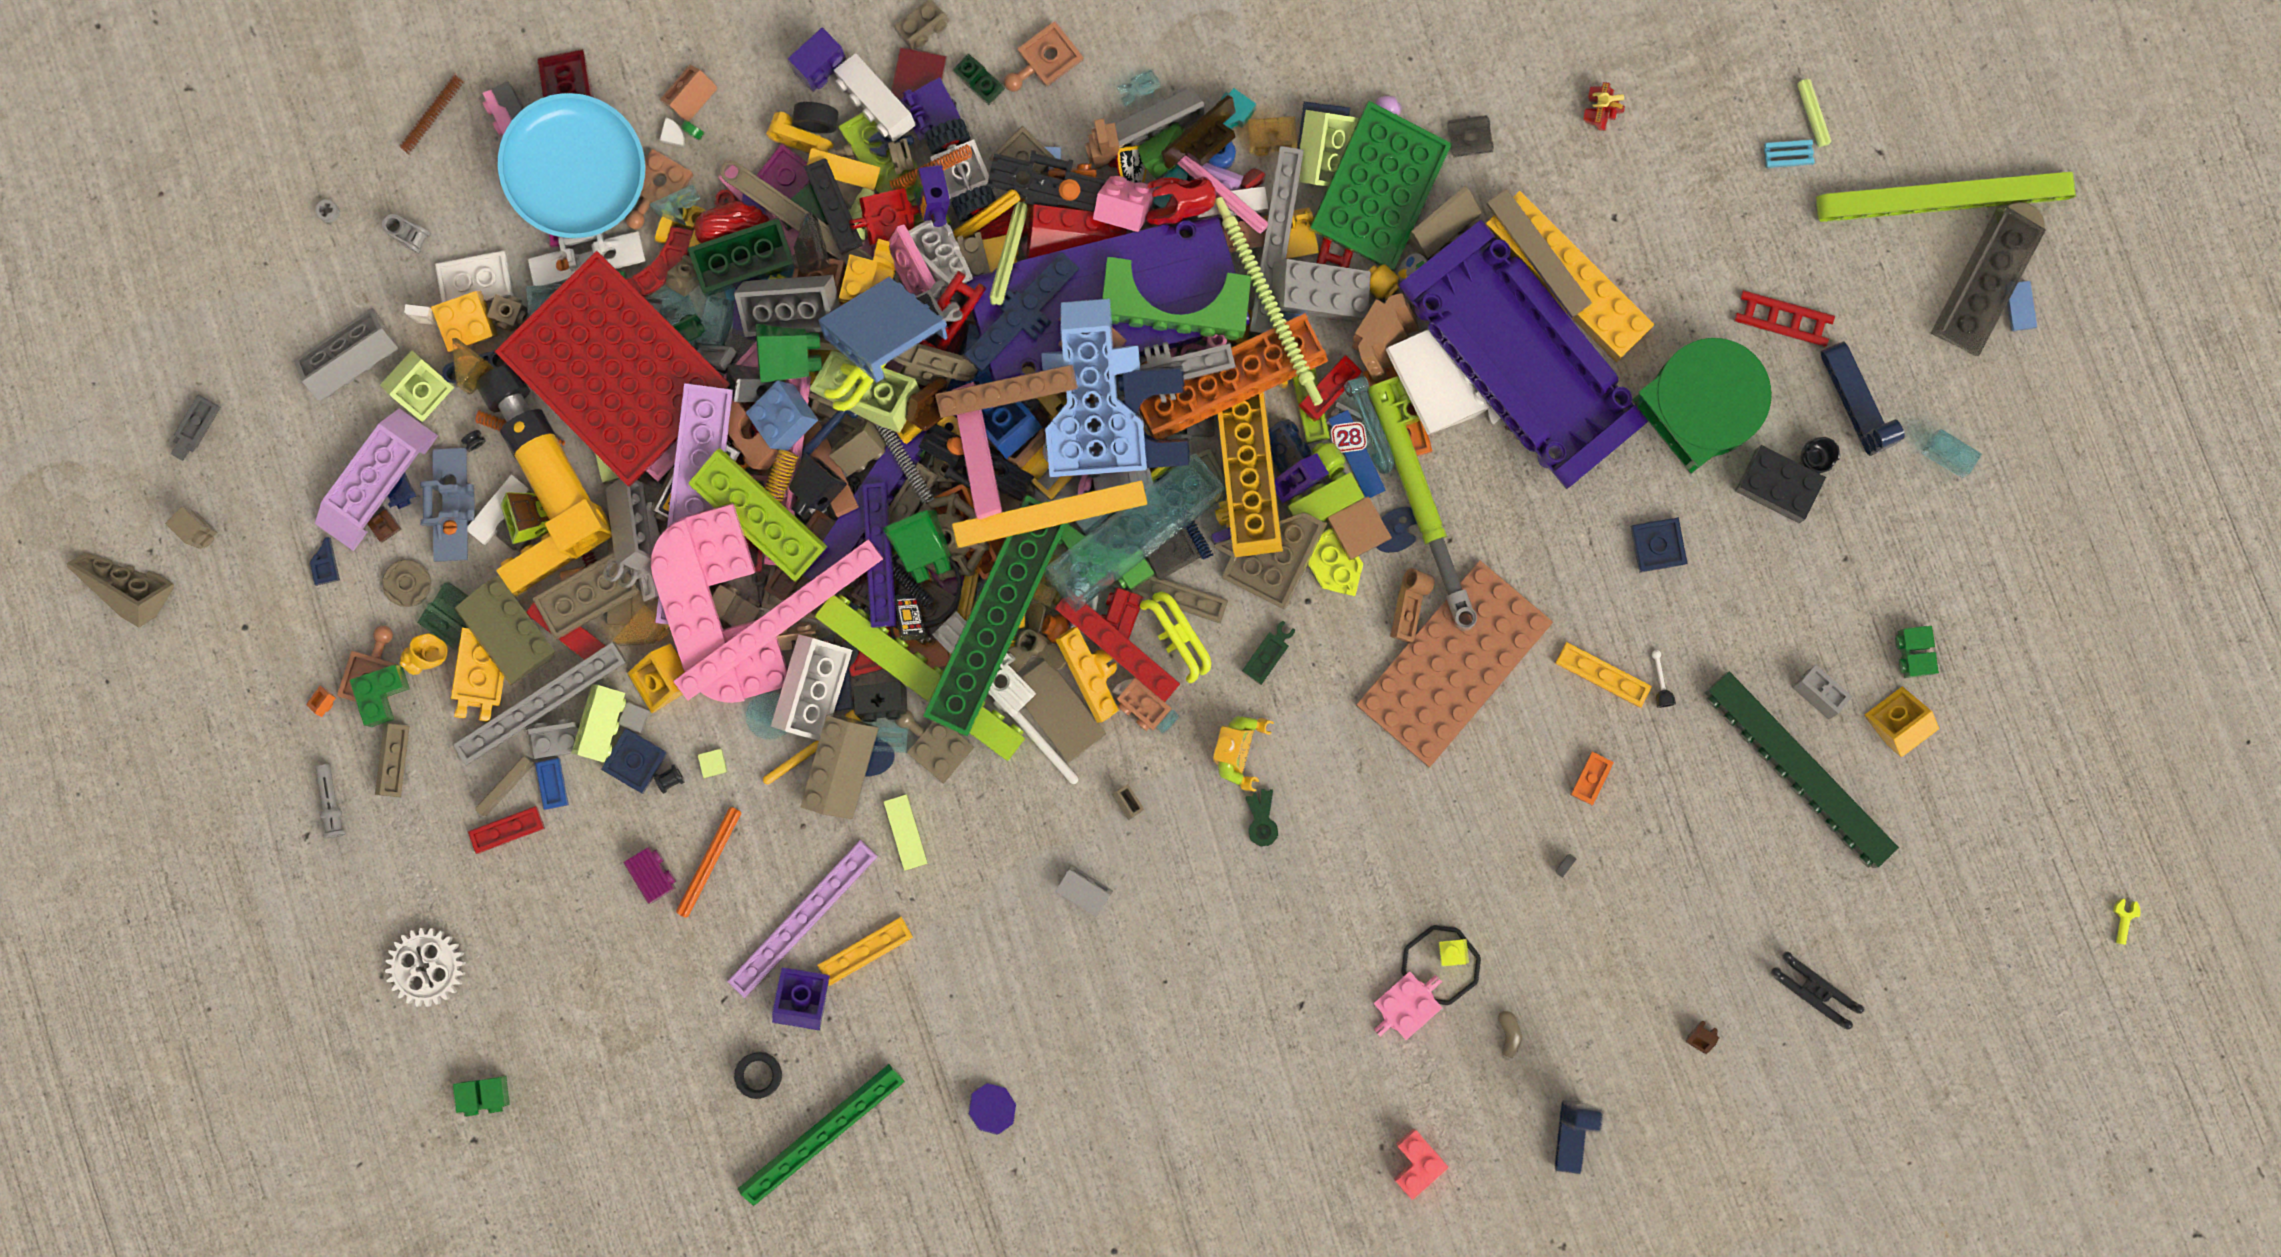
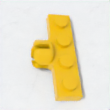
M1072 627L1055 640L1096 722H1104L1119 711L1106 685L1107 678L1116 672L1117 662L1114 661L1108 666L1106 663L1113 658L1103 649L1091 654L1078 627Z

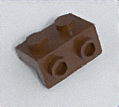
M939 377L932 383H928L918 393H913L908 400L909 407L906 420L923 431L928 430L942 420L935 394L946 391L947 381Z

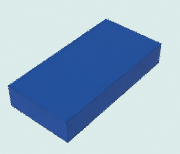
M560 758L535 763L543 809L549 810L568 806Z

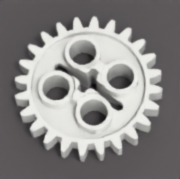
M420 928L418 935L415 930H411V938L407 935H402L403 943L394 942L397 950H389L393 959L385 961L391 964V968L385 970V972L392 973V977L387 982H395L391 990H400L399 999L407 996V1004L412 1003L414 999L416 1006H421L423 1000L426 1007L431 1006L432 1000L436 1005L441 1004L440 997L445 1000L450 999L448 991L456 993L457 990L453 985L462 984V981L457 977L458 975H465V972L459 970V967L465 965L466 962L459 961L458 958L464 955V953H456L455 950L459 947V943L451 945L452 936L443 939L444 931H439L435 935V928H430L428 934L425 928ZM431 945L436 946L438 951L434 958H431L428 954V949ZM418 947L421 948V955L417 951ZM408 954H412L415 958V962L411 967L405 961ZM428 963L430 967L426 971H422L421 967ZM439 968L444 969L446 974L442 981L436 977V972ZM417 976L423 981V985L419 990L413 984ZM430 980L433 982V988L430 987Z

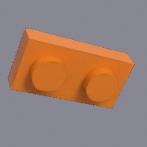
M1592 751L1570 795L1593 806L1614 762Z

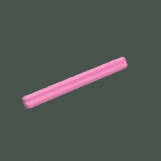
M1187 156L1177 163L1194 179L1207 177L1211 180L1215 187L1216 197H1223L1227 207L1256 232L1261 234L1266 230L1268 222L1205 168Z

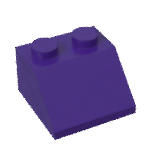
M782 967L772 1011V1023L820 1031L830 975Z

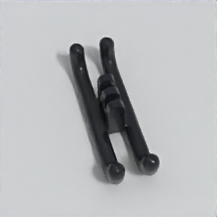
M1784 952L1782 955L1783 960L1806 977L1807 981L1803 986H1800L1778 967H1774L1771 970V975L1834 1023L1846 1030H1850L1853 1027L1852 1021L1844 1018L1823 1002H1828L1833 997L1857 1014L1864 1012V1006L1849 998L1796 959L1791 952Z

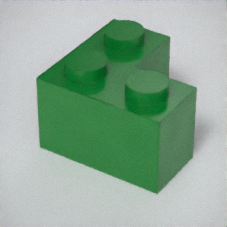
M396 664L350 680L363 725L368 727H375L394 720L388 697L410 690L404 668Z

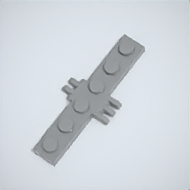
M1168 342L1163 343L1164 353H1160L1158 344L1153 345L1155 355L1152 356L1149 346L1144 347L1147 364L1140 365V369L1183 366L1184 380L1236 368L1230 344L1171 358ZM1123 373L1116 374L1117 396L1124 395V391H1120L1119 376H1123ZM1175 393L1170 394L1171 400L1176 399ZM1093 394L1094 401H1099V398ZM1160 394L1162 403L1167 402L1165 394Z

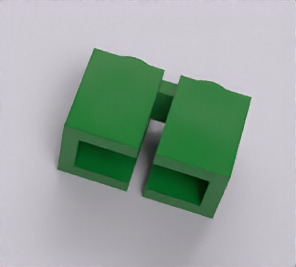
M1932 626L1906 628L1897 631L1898 635L1895 637L1897 649H1900V652H1902V657L1899 659V670L1904 674V678L1938 674L1936 652L1910 654V651L1926 650L1935 647Z
M507 1076L453 1084L456 1113L464 1112V1117L479 1115V1110L488 1109V1113L502 1112L504 1106L510 1105Z

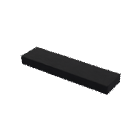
M824 158L804 166L841 255L863 246L857 229L852 230L850 228L851 225L855 224H849L852 217L827 159Z

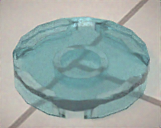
M766 692L758 695L749 703L746 711V722L750 730L757 737L773 740L786 735V731L771 727L780 694Z

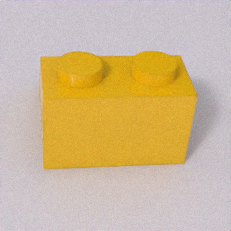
M671 643L647 654L627 673L651 713L656 712L683 695L673 681L685 673L679 654Z
M1903 686L1864 714L1886 745L1900 757H1903L1939 730L1932 710Z

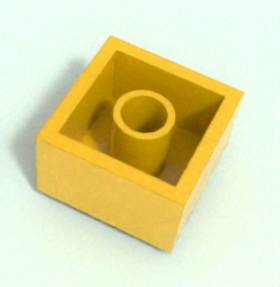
M474 291L431 307L448 352H454L498 336L493 321L487 317L489 310L482 291Z

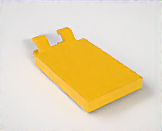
M461 628L450 697L452 700H457L454 717L466 718L467 706L481 707L478 721L488 722L491 718L492 706H500L504 676L469 628Z

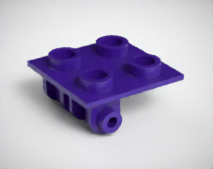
M940 77L914 92L911 89L906 90L903 93L904 97L899 100L911 113L916 124L913 128L920 141L925 139L924 134L928 130H932V127L939 126L940 123H946L948 120L961 119Z

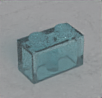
M1942 429L1933 433L1921 452L1961 478L1971 473L1982 455Z

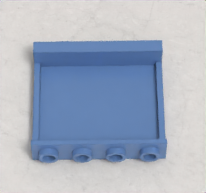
M890 277L819 319L824 338L876 383L884 378L881 366L935 332L944 340L948 338L945 330L947 324L945 320H942L943 317L941 315L937 316L929 309L927 304H923L916 299L914 293L910 294L900 282L897 283Z

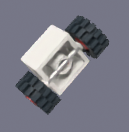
M960 118L958 120H948L946 123H940L939 126L932 127V130H928L924 134L930 152L933 155L930 157L931 161L937 160L940 156L943 157V155L949 154L953 150L956 151V149L962 148L966 144L971 148V158L943 170L950 197L949 206H953L959 221L969 220L996 200L992 191L993 188L987 186L989 174L975 140H969L971 137L964 120Z

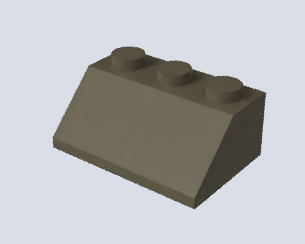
M1465 185L1411 231L1408 239L1409 245L1416 253L1425 256L1427 261L1457 239L1463 231L1471 228L1479 221L1478 219L1482 212L1467 186Z

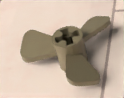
M1042 603L1031 604L1028 607L1027 617L1030 629L1022 631L1018 636L1017 646L1009 648L1007 654L1011 653L1016 658L1009 664L1016 673L1022 669L1031 656L1043 657L1049 666L1055 670H1060L1067 664L1059 646L1052 645L1047 636L1041 633L1046 611L1045 605Z

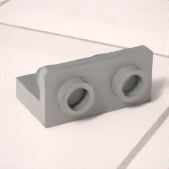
M572 719L558 720V725L548 726V722L534 724L533 729L527 730L528 735H531L534 759L572 754V748L580 724L572 722Z

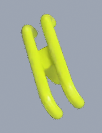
M843 363L840 370L847 375V378L838 388L824 390L826 398H840L851 389L857 379L862 381L847 400L833 402V408L838 411H845L854 407L874 381L857 365Z
M1160 591L1153 594L1152 600L1142 601L1140 608L1142 610H1152L1165 629L1163 633L1158 635L1160 641L1170 637L1173 642L1168 645L1166 651L1170 653L1177 649L1187 664L1190 673L1186 676V682L1194 683L1198 679L1199 674H1207L1211 669V658L1173 597L1166 592ZM1163 601L1168 606L1178 624L1173 626L1167 614L1157 602ZM1190 641L1202 661V666L1198 667L1197 662L1185 645L1186 642Z

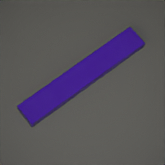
M887 482L863 483L865 541L870 539L883 557L880 562L867 570L871 627L896 626L891 542L883 530L884 527L890 525Z

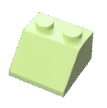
M413 350L380 384L391 397L421 422L431 414L454 388Z

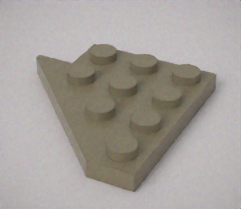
M1305 512L1279 521L1282 552L1235 557L1232 538L1215 544L1214 548L1231 556L1221 578L1286 610L1327 525L1326 522Z

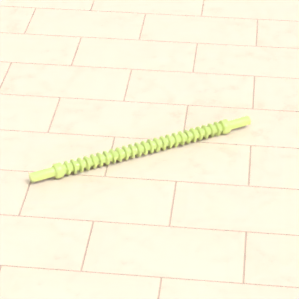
M1219 197L1216 199L1215 204L1223 219L1222 225L1225 230H1228L1227 235L1231 236L1230 240L1234 241L1233 246L1237 247L1235 251L1240 253L1238 257L1242 259L1241 263L1245 264L1244 269L1248 270L1247 275L1251 276V282H1254L1255 292L1260 293L1258 298L1263 299L1261 304L1265 305L1264 310L1268 311L1267 316L1271 317L1270 322H1274L1273 328H1277L1276 334H1280L1278 339L1283 340L1281 345L1286 346L1284 351L1288 352L1287 357L1291 358L1290 363H1294L1293 369H1297L1296 375H1300L1298 379L1301 385H1305L1315 406L1319 405L1323 400L1313 382L1315 377L1309 371L1310 367L1305 366L1307 361L1302 360L1304 355L1299 354L1301 349L1296 348L1298 343L1294 342L1295 337L1291 336L1292 331H1288L1289 325H1285L1286 319H1282L1284 315L1279 313L1280 307H1276L1278 303L1274 301L1275 297L1271 295L1272 291L1268 290L1269 285L1265 284L1266 279L1262 278L1263 273L1259 272L1261 268L1257 266L1258 262L1254 261L1255 256L1251 255L1252 250L1248 249L1249 244L1245 243L1246 238H1242L1243 232H1239L1241 228L1237 226L1238 221L1236 217L1231 215L1223 197Z

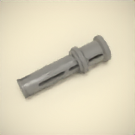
M330 764L315 767L323 810L320 812V818L323 819L325 833L323 838L325 839L345 835L340 819L342 811L340 808H337ZM325 779H326V784H327V790H328V796H329V798H327L326 787H325V781H324Z

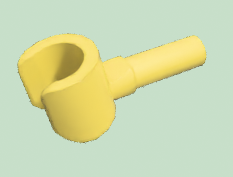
M1593 93L1592 95L1598 97V103L1593 104L1594 107H1607L1612 101L1624 100L1623 94L1611 96L1608 93Z

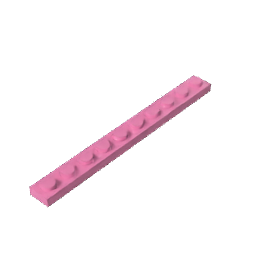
M870 539L866 540L673 682L685 698L690 700L876 565L883 557Z

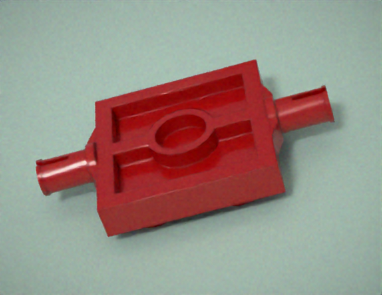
M901 188L859 198L862 217L851 219L849 224L858 223L850 226L852 230L864 227L867 231L869 244L873 245L877 244L878 239L889 241L898 226L905 225L908 231L913 229L914 215L920 214L917 205L912 206L909 202L906 189Z

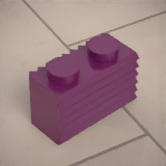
M651 847L645 848L623 862L648 904L654 903L676 889L673 884L676 882L674 875L670 870L666 871L661 864L664 861L662 855L657 849L653 851Z

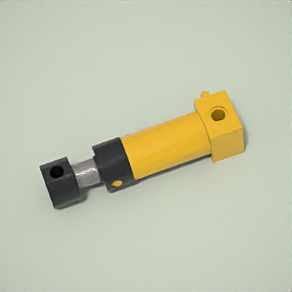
M507 364L496 367L484 374L477 381L476 387L488 409L494 413L502 412L507 421L501 428L500 433L546 512L549 521L545 523V526L559 551L577 559L612 538L608 518L601 506L591 502L556 438L557 436L541 409L530 410L524 399L530 393L528 385Z

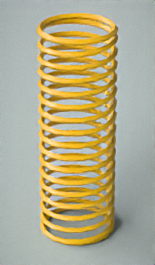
M780 449L778 453L785 456L779 454L777 456L794 464L775 458L777 461L791 465L792 467H788L782 463L774 462L791 471L776 465H772L776 469L771 470L789 478L770 472L773 476H768L769 478L786 485L768 479L767 481L770 483H766V485L770 487L765 486V489L770 490L768 492L772 496L779 497L780 499L776 500L782 504L781 501H783L784 494L786 493L784 490H787V483H790V476L794 472V465H797L796 462L799 457ZM776 477L785 479V480H787V481H782V480H780V479H778V478H776ZM773 484L782 486V487H784L785 489L780 488V487H778V486H775V485H773Z

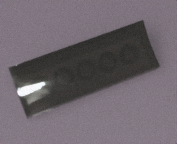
M2009 207L1996 208L1930 334L1974 356H1980L2046 229Z

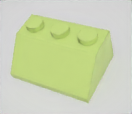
M1306 110L1300 149L1304 151L1299 182L1329 186L1359 118Z

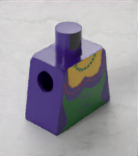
M938 165L919 168L913 194L922 220H932L934 227L944 226L947 223L946 216L950 197L943 167Z

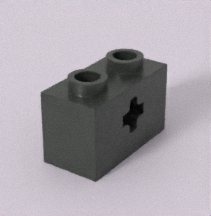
M902 682L854 686L855 715L863 722H876L877 718H886L887 720L900 719V714H906L907 687Z

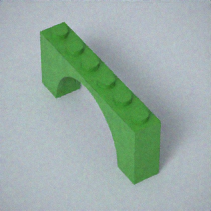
M1107 257L1102 299H1110L1112 324L1124 322L1129 323V326L1132 327L1147 325L1153 326V329L1160 331L1170 328L1177 329V332L1189 334L1193 331L1200 332L1202 336L1213 337L1216 334L1223 335L1224 338L1229 340L1243 338L1246 330L1251 276L1227 273L1222 291L1210 305L1195 313L1177 315L1155 308L1142 297L1133 280L1132 260Z

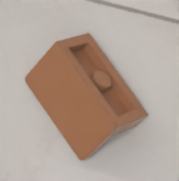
M690 64L660 100L666 106L673 109L683 120L689 122L717 90V86L700 69Z

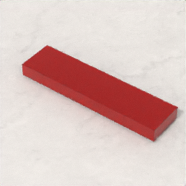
M533 603L526 613L551 633L536 604ZM582 626L559 639L584 660L606 647L605 644Z

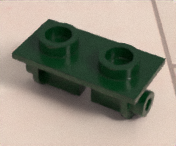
M697 314L686 315L680 319V322L672 325L682 336L684 335L688 342L703 336L702 333L706 332L702 324L703 321Z

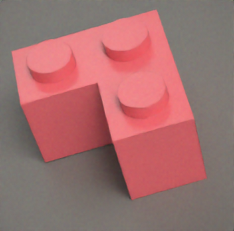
M1414 1128L1396 1143L1398 1148L1412 1163L1397 1175L1394 1180L1413 1200L1449 1167Z

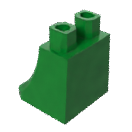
M755 324L761 383L809 377V372L822 370L821 355L808 356L807 349L820 348L819 333H806L805 329Z
M936 510L922 511L883 528L906 571L912 573L917 583L930 579L926 568L928 565L934 564L938 575L951 570L948 559L951 554Z

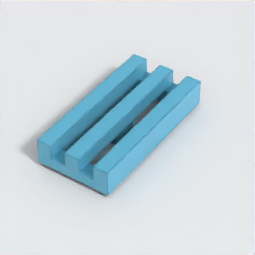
M1813 140L1765 143L1766 168L1813 165L1815 163L1813 158L1814 149H1812ZM1806 147L1805 150L1770 152L1772 149ZM1807 155V159L1771 161V158Z

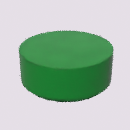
M686 120L680 126L683 131L697 140H701L705 134Z

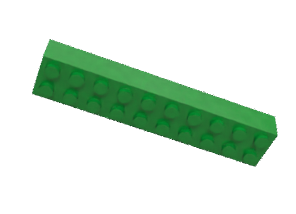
M1026 495L1020 508L1042 504V502ZM1067 523L1005 538L922 716L968 737Z

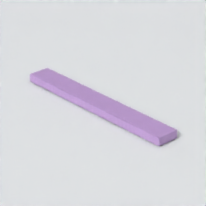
M859 840L727 982L746 998L878 856L863 841Z

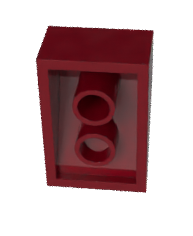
M584 49L537 58L543 98L564 93L582 94L594 98Z

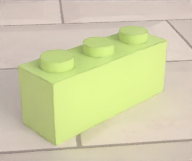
M591 685L572 748V754L605 763V759L610 756L612 751V745L610 744L612 736L618 731L619 722L617 719L619 712L623 711L626 704L625 693L600 685Z

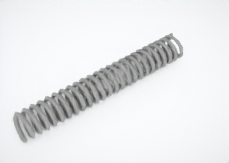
M874 424L877 426L876 429H879L878 432H881L880 435H882L884 442H886L892 455L898 461L900 468L906 474L908 481L914 487L913 490L920 497L919 500H922L921 503L932 501L934 497L926 500L933 494H929L931 490H928L927 484H923L925 481H921L923 477H920L919 471H915L917 468H913L915 465L912 464L913 461H910L911 458H908L909 455H905L907 452L905 448H902L903 445H900L901 442H898L899 439L895 432Z

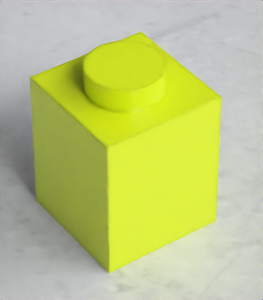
M1467 939L1439 942L1442 966L1469 963Z

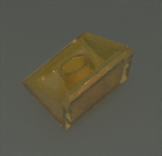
M452 338L456 385L467 394H473L477 389V381L488 371L494 369V367L458 338Z

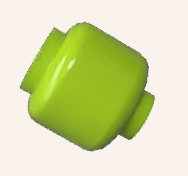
M1321 442L1312 449V455L1317 453L1329 472L1325 477L1332 478L1344 470L1345 457L1334 443L1324 444Z

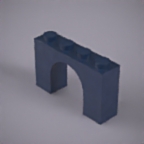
M1183 366L1144 368L1138 371L1123 373V376H1119L1120 391H1124L1125 400H1121V402L1139 416L1140 406L1148 397L1158 394L1183 393L1185 390ZM1144 431L1147 468L1189 465L1190 451L1188 438L1160 440L1149 436Z

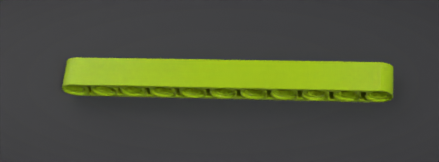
M2073 172L1829 193L1817 196L1816 204L1818 221L1829 222L2006 206L2016 202L2039 203L2061 201L2076 197Z

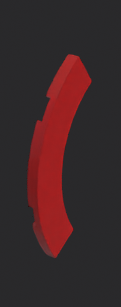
M671 226L666 243L655 261L626 280L643 297H648L666 284L668 271L682 260V256H688V248L694 231Z

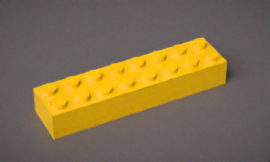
M1519 191L1513 198L1592 302L1590 306L1572 319L1617 363L1655 324ZM1494 215L1486 225L1493 232L1495 238L1508 243L1510 256L1512 258H1520L1567 313Z
M1262 392L1218 413L1232 547L1235 557L1283 551L1265 393Z

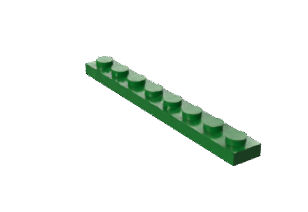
M888 1064L737 1189L740 1195L751 1205L755 1206L905 1082L902 1076Z

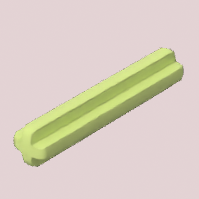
M1801 80L1797 86L1817 145L1819 147L1827 146L1831 143V139L1811 80Z

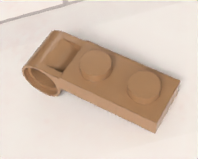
M1414 568L1408 569L1405 572L1401 589L1399 590L1390 637L1406 643H1414L1423 596L1430 594L1434 588L1435 581L1432 575Z

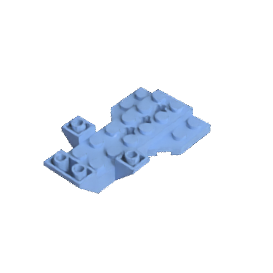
M1110 299L1061 302L1063 351L1041 353L1043 371L1073 365L1078 389L1066 391L1067 404L1045 429L1050 477L1147 470L1143 420L1118 399L1116 374L1140 370L1139 347L1137 345L1113 348ZM1090 394H1095V397L1099 398L1095 406H1091V402L1086 400V398L1090 397ZM1093 418H1097V421L1101 422L1097 430H1093V426L1089 427L1088 423ZM1095 442L1103 446L1099 454H1095V450L1090 448Z

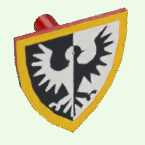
M1140 145L1119 148L1116 158L1108 163L1109 167L1117 168L1118 175L1126 178L1127 181L1144 183L1147 169L1143 165L1138 150Z

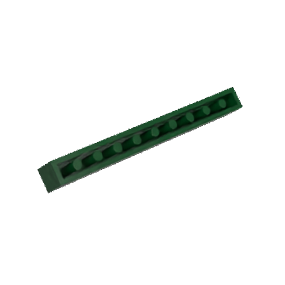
M1730 671L1724 673L1704 692L1708 696L1706 698L1708 703L1715 709L1719 707L1725 714L1723 718L1731 726L1736 725L1742 731L1740 733L1741 737L1747 743H1753L1759 749L1757 751L1758 755L1766 762L1769 760L1775 766L1774 771L1782 779L1787 778L1793 784L1791 789L1798 796L1801 797L1803 795L1809 801L1807 804L1809 808L1817 815L1820 813L1826 819L1825 824L1833 832L1838 831L1842 835V842L1849 849L1852 850L1854 848L1860 854L1858 858L1868 868L1870 866L1872 868H1879L1899 849L1894 841Z

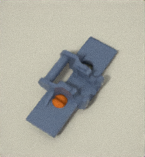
M466 448L433 449V481L420 482V488H423V519L420 520V525L433 526L434 562L468 560L469 521L475 520L474 485L467 484ZM448 476H455L457 480L455 485H444V481ZM432 489L442 494L443 511H439L438 518H433Z

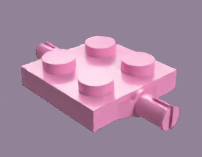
M1409 971L1374 1002L1385 1019L1374 1030L1381 1037L1392 1027L1407 1040L1442 1009L1431 992L1442 981L1435 975L1424 984L1417 980Z

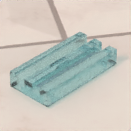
M879 727L878 733L902 734V738L876 737L875 742L902 743V747L874 746L872 752L907 753L908 728Z

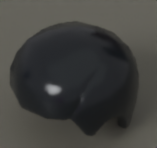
M1816 437L1809 440L1801 451L1803 466L1819 474L1832 470L1835 463L1840 460L1839 446L1833 439L1828 437Z

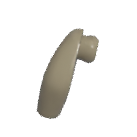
M1502 1011L1498 1015V1020L1505 1032L1502 1054L1513 1059L1522 1042V1032L1515 1015L1509 1011Z

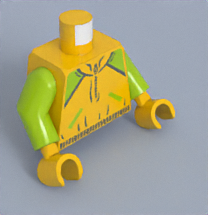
M1236 716L1229 725L1221 727L1213 760L1217 764L1219 775L1223 779L1240 785L1242 790L1256 791V789L1252 788L1251 783L1259 782L1258 778L1243 777V772L1254 730L1256 729L1258 732L1269 735L1272 732L1267 731L1266 726L1269 723L1274 724L1273 721L1264 718L1257 720L1255 718Z

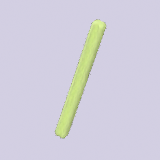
M1018 201L1013 209L990 293V302L993 305H1001L1005 297L1028 211V204Z

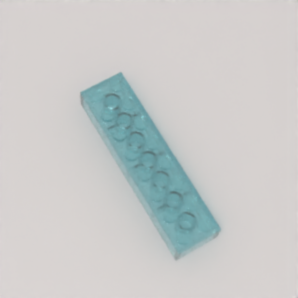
M1194 453L1190 456L1189 465L1177 466L1145 491L1147 505L1118 511L1045 568V577L1070 607L1077 612L1224 497L1226 488L1199 456Z

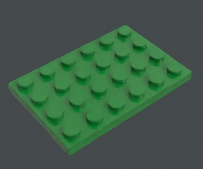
M1368 101L1309 230L1380 266L1385 264L1394 271L1452 143Z

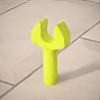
M2119 899L2114 905L2113 912L2118 914L2120 918L2116 938L2117 944L2126 945L2130 920L2134 917H2140L2141 910L2136 901L2131 903V909L2128 913L2124 910L2125 899Z

